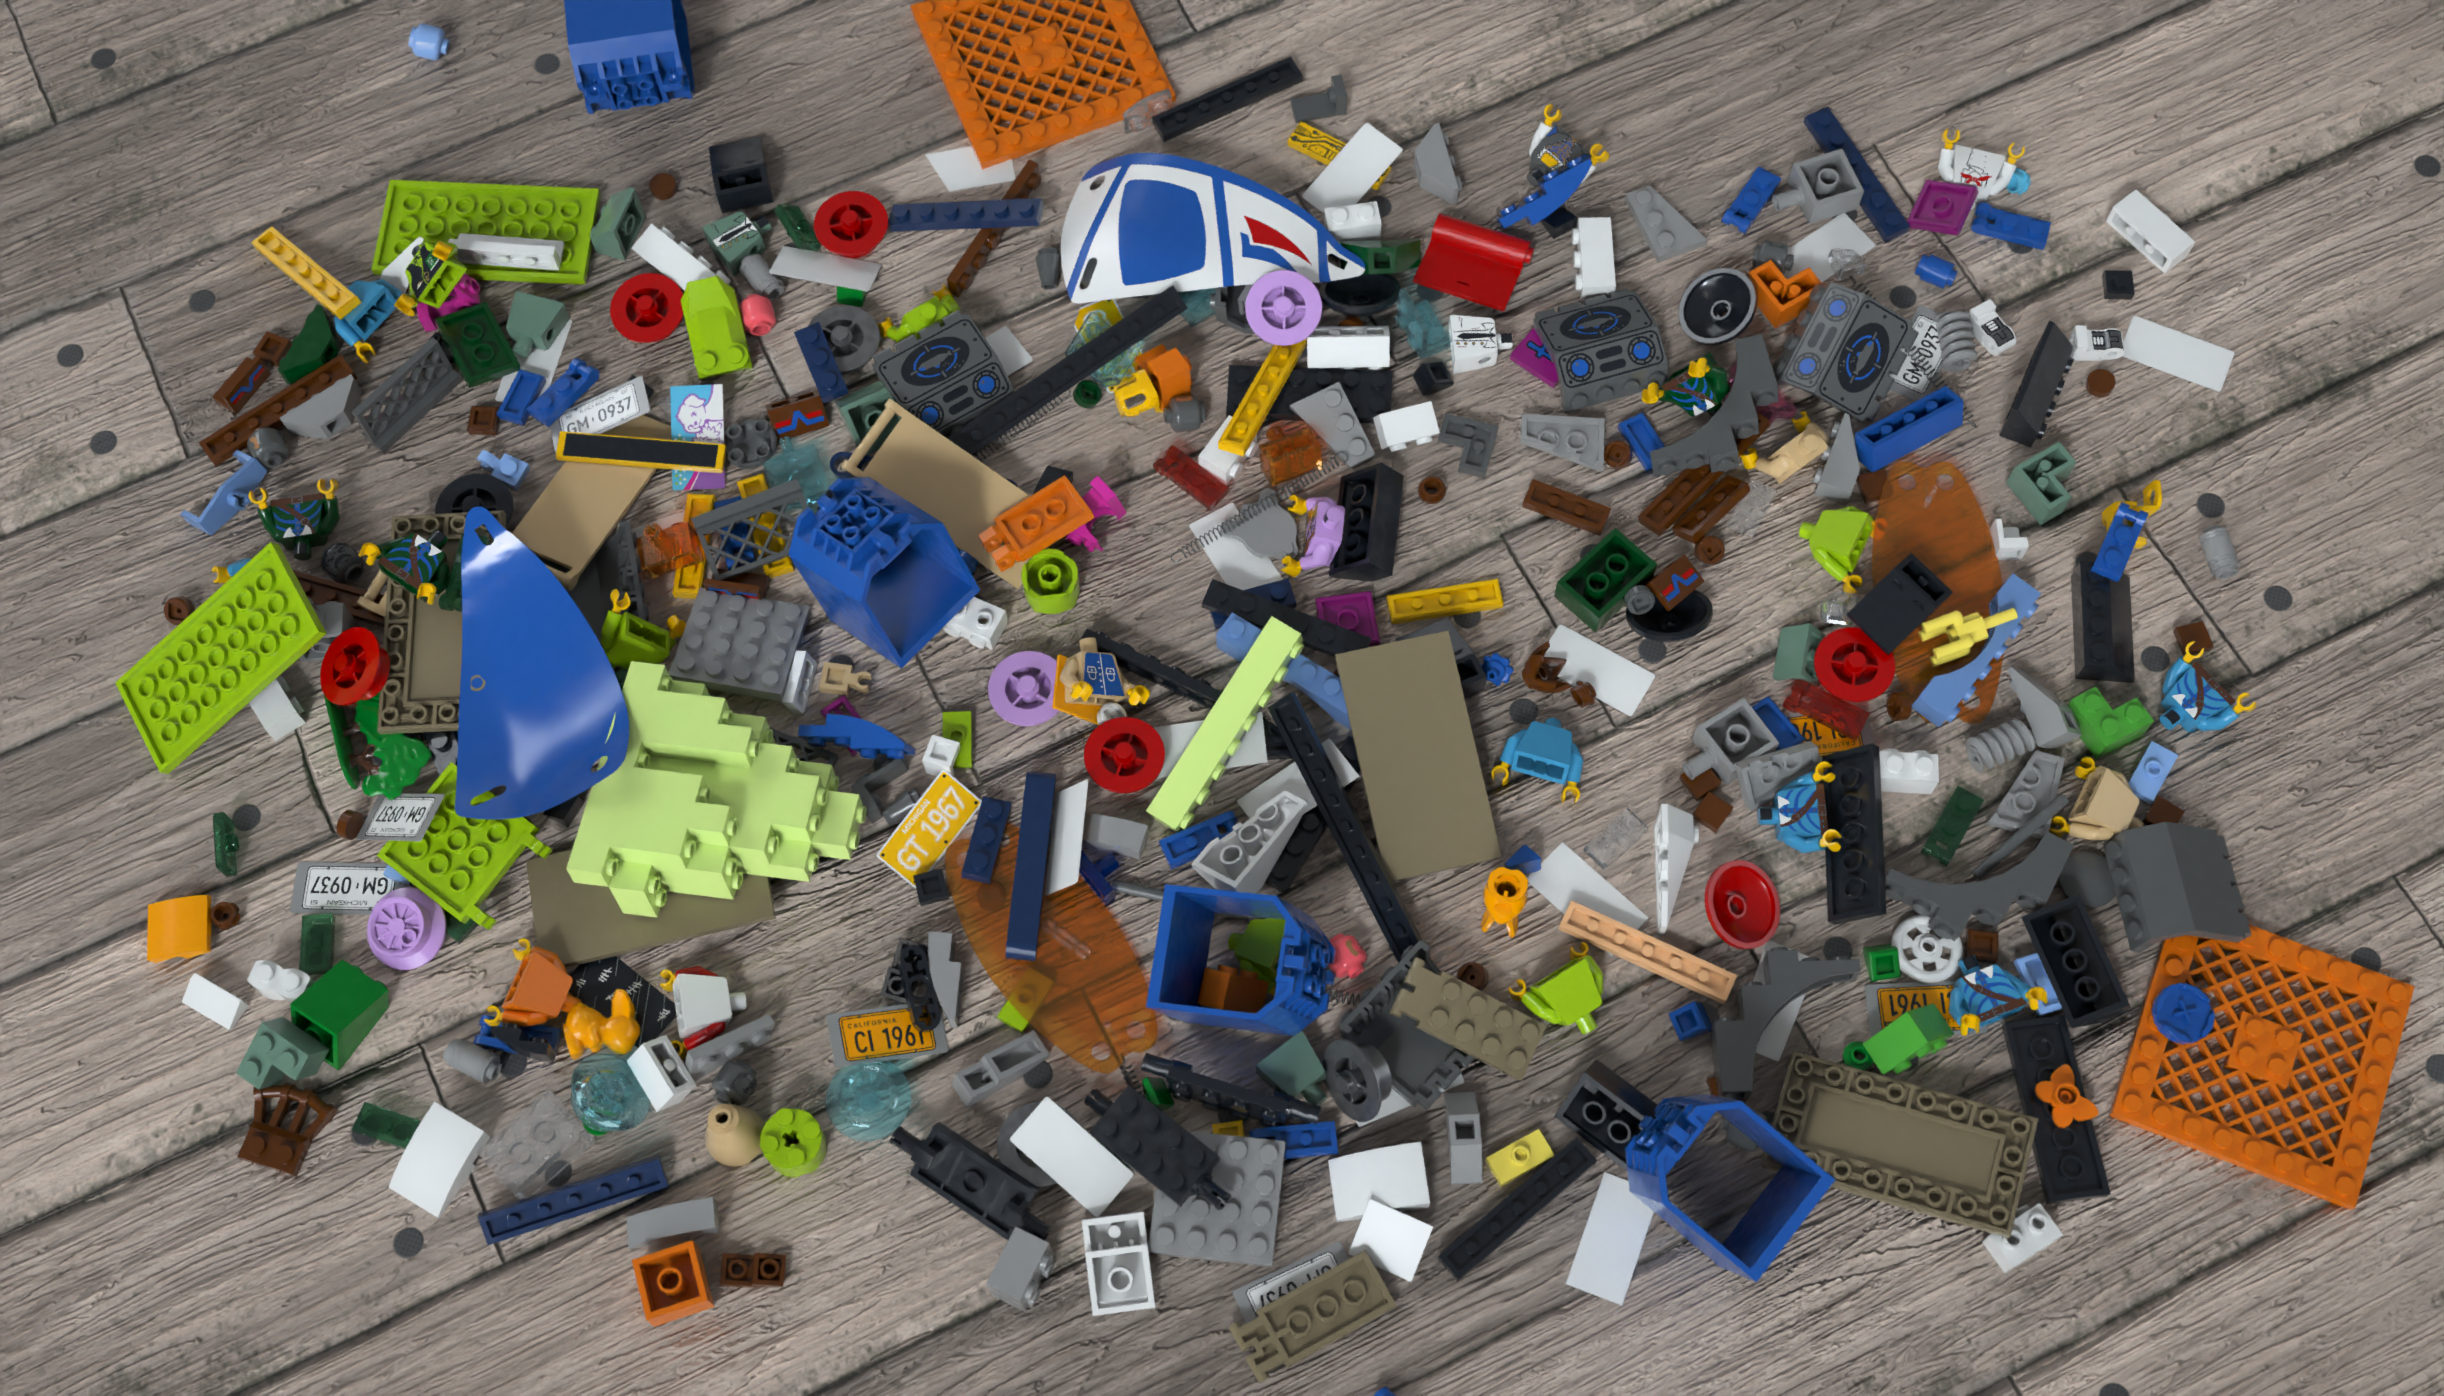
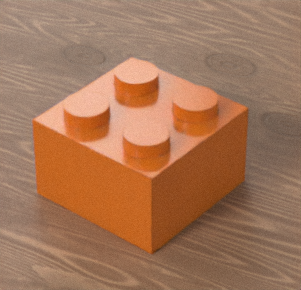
M693 1240L632 1260L645 1317L654 1327L715 1307L701 1251Z

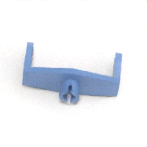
M236 450L233 456L237 457V460L243 466L219 487L201 516L197 517L186 510H183L180 514L189 524L211 536L236 513L246 509L245 504H250L249 492L255 491L267 473V470L257 459L239 450Z

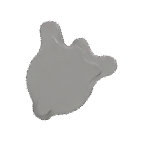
M1270 488L1264 489L1258 501L1261 502V499L1274 494V490ZM1271 495V499L1275 506L1268 497L1266 500L1270 508L1262 500L1266 511L1258 503L1262 513L1258 511L1255 506L1256 503L1245 504L1241 507V512L1244 509L1248 510V507L1253 505L1257 516L1249 508L1253 519L1245 510V515L1249 521L1244 517V524L1238 521L1240 527L1236 521H1232L1235 529L1227 521V525L1231 529L1230 532L1227 526L1223 524L1227 534L1220 527L1222 536L1241 541L1249 552L1259 558H1262V556H1274V559L1282 560L1285 556H1290L1293 559H1296L1298 556V547L1296 545L1297 527L1294 518L1278 505L1273 495Z

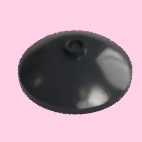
M1718 268L1702 274L1688 286L1681 298L1678 315L1682 329L1692 340L1704 345H1720L1735 339L1745 331L1755 316L1758 304L1756 288L1744 273L1735 269Z
M1363 273L1358 277L1323 282L1320 286L1321 301L1327 307L1338 313L1353 317H1366L1385 311L1394 305L1401 295L1400 283L1388 274Z
M1697 590L1691 592L1669 611L1665 609L1655 594H1653L1655 597L1653 607L1644 614L1636 615L1626 608V620L1630 628L1642 637L1658 642H1677L1694 637L1710 624L1713 617L1711 601Z

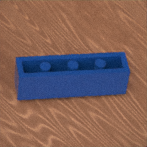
M1944 386L1855 433L1858 461L1873 473L1963 425V399L1947 386Z

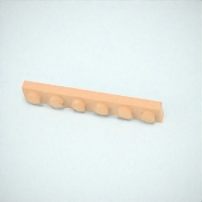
M1572 900L1558 928L1560 931L1721 1004H1725L1737 977L1734 973Z

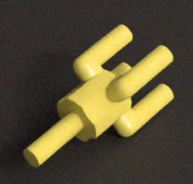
M2014 608L1986 618H1982L1978 612L1963 617L1960 611H1953L1921 623L1923 630L1918 631L1922 642L1947 633L1950 643L1934 648V655L1930 656L1932 666L1937 667L1968 655L1971 651L1970 647L1974 643L1988 638L1987 629L2017 619L2018 616Z

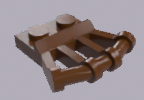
M286 1082L284 1085H274L263 1089L254 1087V1120L248 1126L250 1129L237 1157L243 1161L297 1177L313 1139L335 1117L337 1108L332 1104L327 1105L315 1094V1090L308 1088L301 1090L296 1088L295 1084ZM280 1097L269 1124H266L267 1098ZM292 1100L298 1101L299 1106L288 1130L280 1128ZM310 1108L314 1109L318 1113V1118L303 1134H299Z

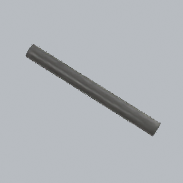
M2063 794L2058 795L1972 870V874L1978 880H1981L2069 803L2068 799Z

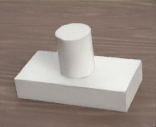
M796 650L782 703L793 714L804 715L818 664L807 651Z

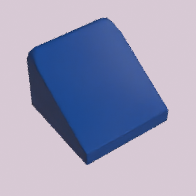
M1525 844L1505 862V868L1519 870L1524 875L1537 872L1541 869V857Z
M1693 1001L1669 1013L1680 1041L1707 1033L1712 1028V1024L1701 1002Z

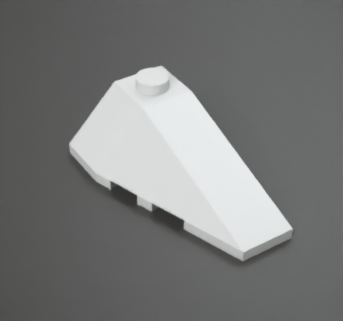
M1283 791L1257 809L1256 815L1244 824L1239 822L1232 827L1233 831L1221 840L1217 837L1211 841L1191 864L1192 867L1217 890L1257 894L1307 809L1308 802L1287 791Z
M1661 804L1654 823L1657 936H1664L1693 845L1698 843L1699 828L1698 825L1693 824V815L1669 804Z

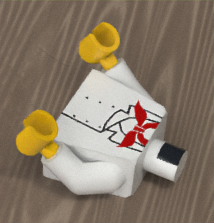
M1947 128L1941 135L1945 146L1941 148L1938 171L1946 183L1977 187L1978 195L1971 208L1972 210L1975 208L1976 202L1986 203L1989 195L1995 196L2008 186L2017 167L2015 162L2023 156L2025 148L2023 146L2019 155H2013L2011 149L2014 143H2012L2008 148L2009 158L2007 161H2005L2006 156L1961 145H1955L1953 149V143L1958 141L1960 132L1956 129L1954 139L1949 140L1947 138Z

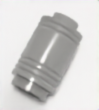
M750 254L746 256L741 262L740 273L760 296L767 297L771 301L779 298L784 292V283L780 277L769 273L771 267L761 255Z
M2220 525L2204 529L2199 540L2211 575H2215L2218 580L2236 575L2239 572L2240 564L2228 529L2220 528Z
M463 1038L459 1040L453 1039L446 1047L443 1059L447 1061L448 1066L484 1084L490 1080H495L502 1069L498 1055Z

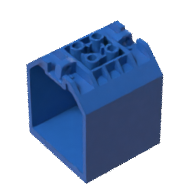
M564 0L569 52L579 91H583L588 114H594L595 111L612 109L614 111L647 105L654 106L670 102L671 99L687 97V99H693L695 86L687 16L682 0Z
M870 477L838 478L829 487L833 495L831 499L826 494H823L816 501L820 509L815 514L810 508H807L797 517L788 555L830 621L902 669L980 591V588L941 521Z
M1165 884L1146 1007L1190 1024L1295 1036L1328 1010L1330 994L1325 993L1326 984H1334L1335 973L1325 969V967H1328L1329 964H1334L1336 948L1312 916L1278 896ZM1215 912L1286 920L1277 969L1275 997L1256 1014L1201 1007L1200 1003H1197L1204 970L1207 967Z
M1709 1094L1663 1098L1654 1109L1656 1119L1645 1116L1639 1124L1643 1130L1638 1136L1634 1135L1625 1146L1629 1191L1718 1266L1757 1282L1835 1179L1742 1101ZM1716 1111L1782 1165L1781 1169L1722 1245L1668 1200L1666 1184L1667 1173L1683 1156Z

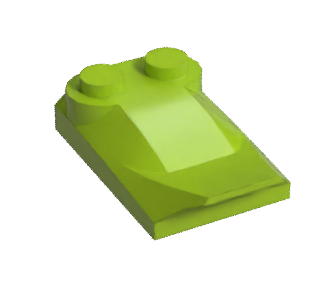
M719 276L688 282L681 299V305L699 380L753 369L735 289L727 285Z

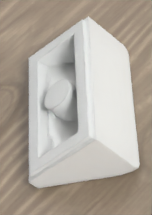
M197 973L192 975L182 1003L230 1031L248 1008V1005L241 999Z

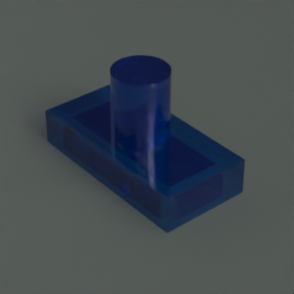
M1081 850L1079 873L1104 905L1107 906L1115 900L1113 888L1105 880V877L1118 869L1120 865L1111 853H1108L1093 864Z

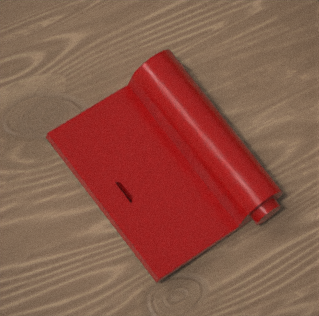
M1439 213L1433 227L1431 241L1414 276L1413 283L1505 312L1525 263L1530 264L1535 248L1531 247V241Z

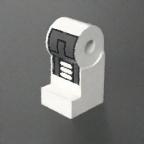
M1989 299L1970 310L1971 320L1969 322L1972 324L1971 332L1974 333L1979 343L1991 355L1997 356L2016 345V336L2013 330L2008 325H2005L1995 312L1996 305Z
M2075 325L2068 338L2073 345L2070 357L2074 361L2113 360L2120 358L2125 352L2122 332L2119 329L2087 330L2086 326Z

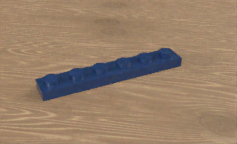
M1829 107L1805 116L1803 123L1825 154L1843 149L1864 190L1859 205L1884 242L1908 233L1910 225Z
M1041 198L893 204L888 227L891 232L1039 226L1044 203Z
M657 1155L478 1214V1220L486 1242L490 1245L666 1188L669 1182L660 1156Z

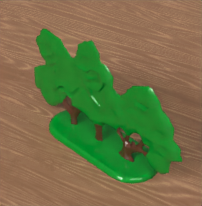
M380 692L369 700H359L346 706L334 704L324 695L339 763L348 784L356 790L360 786L357 764L363 766L368 771L367 776L363 779L362 790L364 794L370 797L383 794L392 801L395 797L401 795L403 787L414 784L420 775L421 768L427 764L431 757V751L422 741L409 738L404 733L380 734L377 732ZM343 707L356 708L357 710L355 723L352 727L348 728ZM361 731L367 737V746L361 754L355 755L350 734ZM371 746H375L373 752L367 753ZM370 756L379 757L382 760V765H371V760L365 759ZM371 770H378L379 774L372 775Z

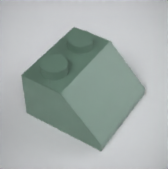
M629 187L611 195L608 203L602 207L601 217L590 233V239L596 253L626 261L646 220L635 188Z
M881 381L835 400L843 422L856 447L859 446L886 408L884 405L889 398L893 400ZM894 414L866 455L880 449L900 421V416Z

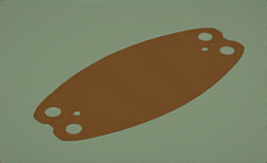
M1914 462L1896 463L1886 478L1876 516L1872 552L1873 588L1912 553L1953 592L1926 621L1953 611H1960L1963 617L1978 612L1982 618L1989 617L1988 604L2002 587L2003 582L1987 523L1966 479L1950 462H1934L1930 467H1925V470L1924 467H1919ZM1909 474L1913 476L1916 486L1912 490L1902 489L1898 483L1901 475ZM1947 474L1951 476L1954 486L1950 490L1939 488L1936 483L1939 475ZM1927 493L1928 497L1932 499L1930 503L1925 502V497H1927ZM1920 625L1892 651L1895 659L1896 675L1903 691L1908 694L1911 705L1934 676L1951 673L1975 660L1982 650L1986 639L1974 643L1970 647L1971 651L1968 655L1933 667L1930 661V656L1934 655L1933 649L1948 644L1950 641L1947 633L1922 642L1918 631L1923 630ZM2004 653L1998 660L1993 657L1989 662V665L1993 668L1982 681L1977 678L1973 684L1977 688L1974 694L1979 697L1980 706L1975 710H1969L1963 705L1962 699L1957 706L1961 710L1956 717L1960 718L1963 722L1981 723L1990 712L1998 688ZM1916 712L1925 722L1931 723L1929 720H1927V719H1926L1925 717H1923L1921 714H1919L1918 712Z
M1007 823L1005 833L1009 836L1010 842L1007 847L1000 849L996 862L998 867L994 869L991 882H997L1003 887L1004 898L995 886H989L987 883L961 877L963 868L957 864V857L959 854L968 851L971 839H960L950 844L945 855L946 874L964 931L991 980L1011 1005L1038 1032L1077 1062L1091 1070L1109 1074L1119 1068L1123 1063L1124 1057L1132 1052L1142 1053L1156 1044L1158 1031L1154 1010L1146 1007L1148 988L1135 955L1108 909L1080 877H1078L1077 883L1045 896L1047 857L1036 961L1006 959V942L1020 829ZM1109 1021L1111 1023L1110 1028H1105L1103 1023ZM1139 1021L1145 1026V1034L1141 1038L1134 1039L1127 1034L1126 1028L1130 1022ZM1103 1042L1110 1047L1111 1054L1107 1059L1098 1060L1093 1057L1092 1047L1096 1043Z

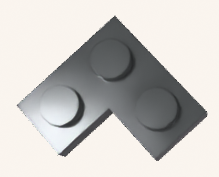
M1445 413L1438 442L1464 448L1458 472L1485 478L1499 426Z

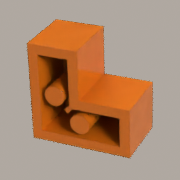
M1772 260L1753 269L1747 276L1757 291V307L1775 329L1799 316L1807 308L1811 300L1809 296L1813 288L1822 283L1810 268L1786 279Z
M1161 344L1134 358L1135 372L1141 369L1146 371L1157 392L1159 407L1162 411L1164 407H1168L1172 397L1191 395L1193 382L1190 377V370H1192V365L1186 355L1182 356L1176 347L1168 351Z
M1218 964L1217 970L1205 967L1197 1003L1215 1009L1256 1014L1264 1007L1269 982L1257 979L1258 973L1241 969L1238 975L1239 969Z

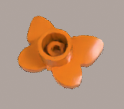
M2063 1064L2050 1076V1081H2042L2035 1087L2037 1097L2046 1103H2051V1106H2053L2052 1119L2060 1128L2068 1127L2073 1118L2077 1121H2086L2095 1118L2099 1114L2097 1107L2091 1101L2080 1096V1092L2075 1086L2073 1071L2067 1064Z

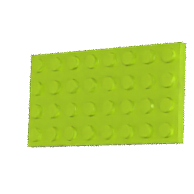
M390 180L371 270L374 275L381 276L383 270L418 237L424 238L422 245L426 242L435 245L439 240L448 243L449 239H458L459 234L464 233L563 241L565 244L559 270L462 263L467 268L465 271L466 275L475 280L586 285L593 245L590 233L596 225L601 193L599 189Z
M270 542L119 678L115 684L159 772L169 774L327 633L279 544Z

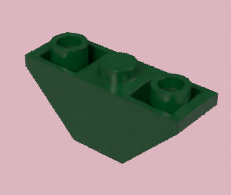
M1420 239L1340 242V245L1362 259L1365 264L1364 274L1399 273L1419 267L1421 263ZM1340 258V268L1344 270L1347 261Z
M317 304L314 310L308 314L305 325L300 333L294 337L290 350L279 363L278 372L287 384H294L337 357L341 350L331 320L321 305Z

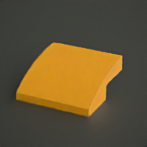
M210 895L180 897L148 905L147 961L158 963L178 956L189 959L211 952Z

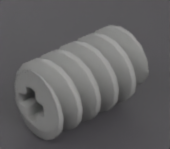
M1948 311L1935 317L1940 350L1942 351L1943 368L1946 371H1964L1970 367L1971 362L1978 358L1977 352L1974 351L1976 343L1972 341L1974 333L1971 332L1972 324L1969 322L1971 316L1968 312Z
M2012 719L2008 723L2000 724L1997 728L1981 732L1977 737L1968 738L1966 742L1968 759L1971 766L1979 773L1984 771L1983 764L1988 769H1992L1994 761L1998 765L2004 763V756L2008 760H2013L2015 757L2014 752L2018 756H2022L2025 753V748L2028 751L2035 749V742L2030 731L2018 719Z

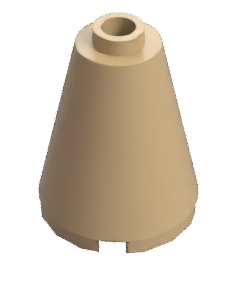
M730 1104L717 1105L708 1115L705 1134L706 1147L710 1155L722 1165L730 1167L747 1165L762 1152L760 1136L765 1124L762 1118L750 1108Z

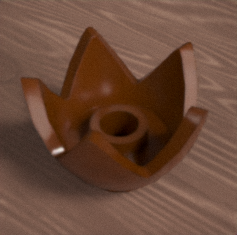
M1548 641L1536 648L1525 662V668L1522 670V677L1530 689H1535L1542 693H1557L1571 687L1569 683L1555 680L1567 660L1556 657H1544L1550 647Z

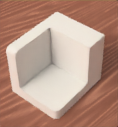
M2001 518L1994 520L1989 529L1993 560H2022L2029 548L2027 537H2020L2017 527H2003Z
M932 735L922 759L926 773L937 776L944 769L954 777L953 766L961 747L960 743Z

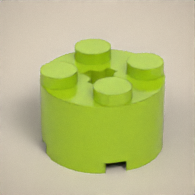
M1044 549L1032 556L1027 563L1025 562L1021 572L1025 598L1035 612L1058 614L1075 606L1080 594V582L1077 565L1072 558L1070 559L1064 552L1057 549Z
M782 1108L766 1122L762 1129L760 1148L768 1162L778 1173L792 1178L800 1177L815 1171L824 1161L827 1153L826 1137L819 1123L810 1113L801 1109ZM796 1139L799 1140V1143L797 1145L792 1144L791 1146H789V1143L791 1141H795Z

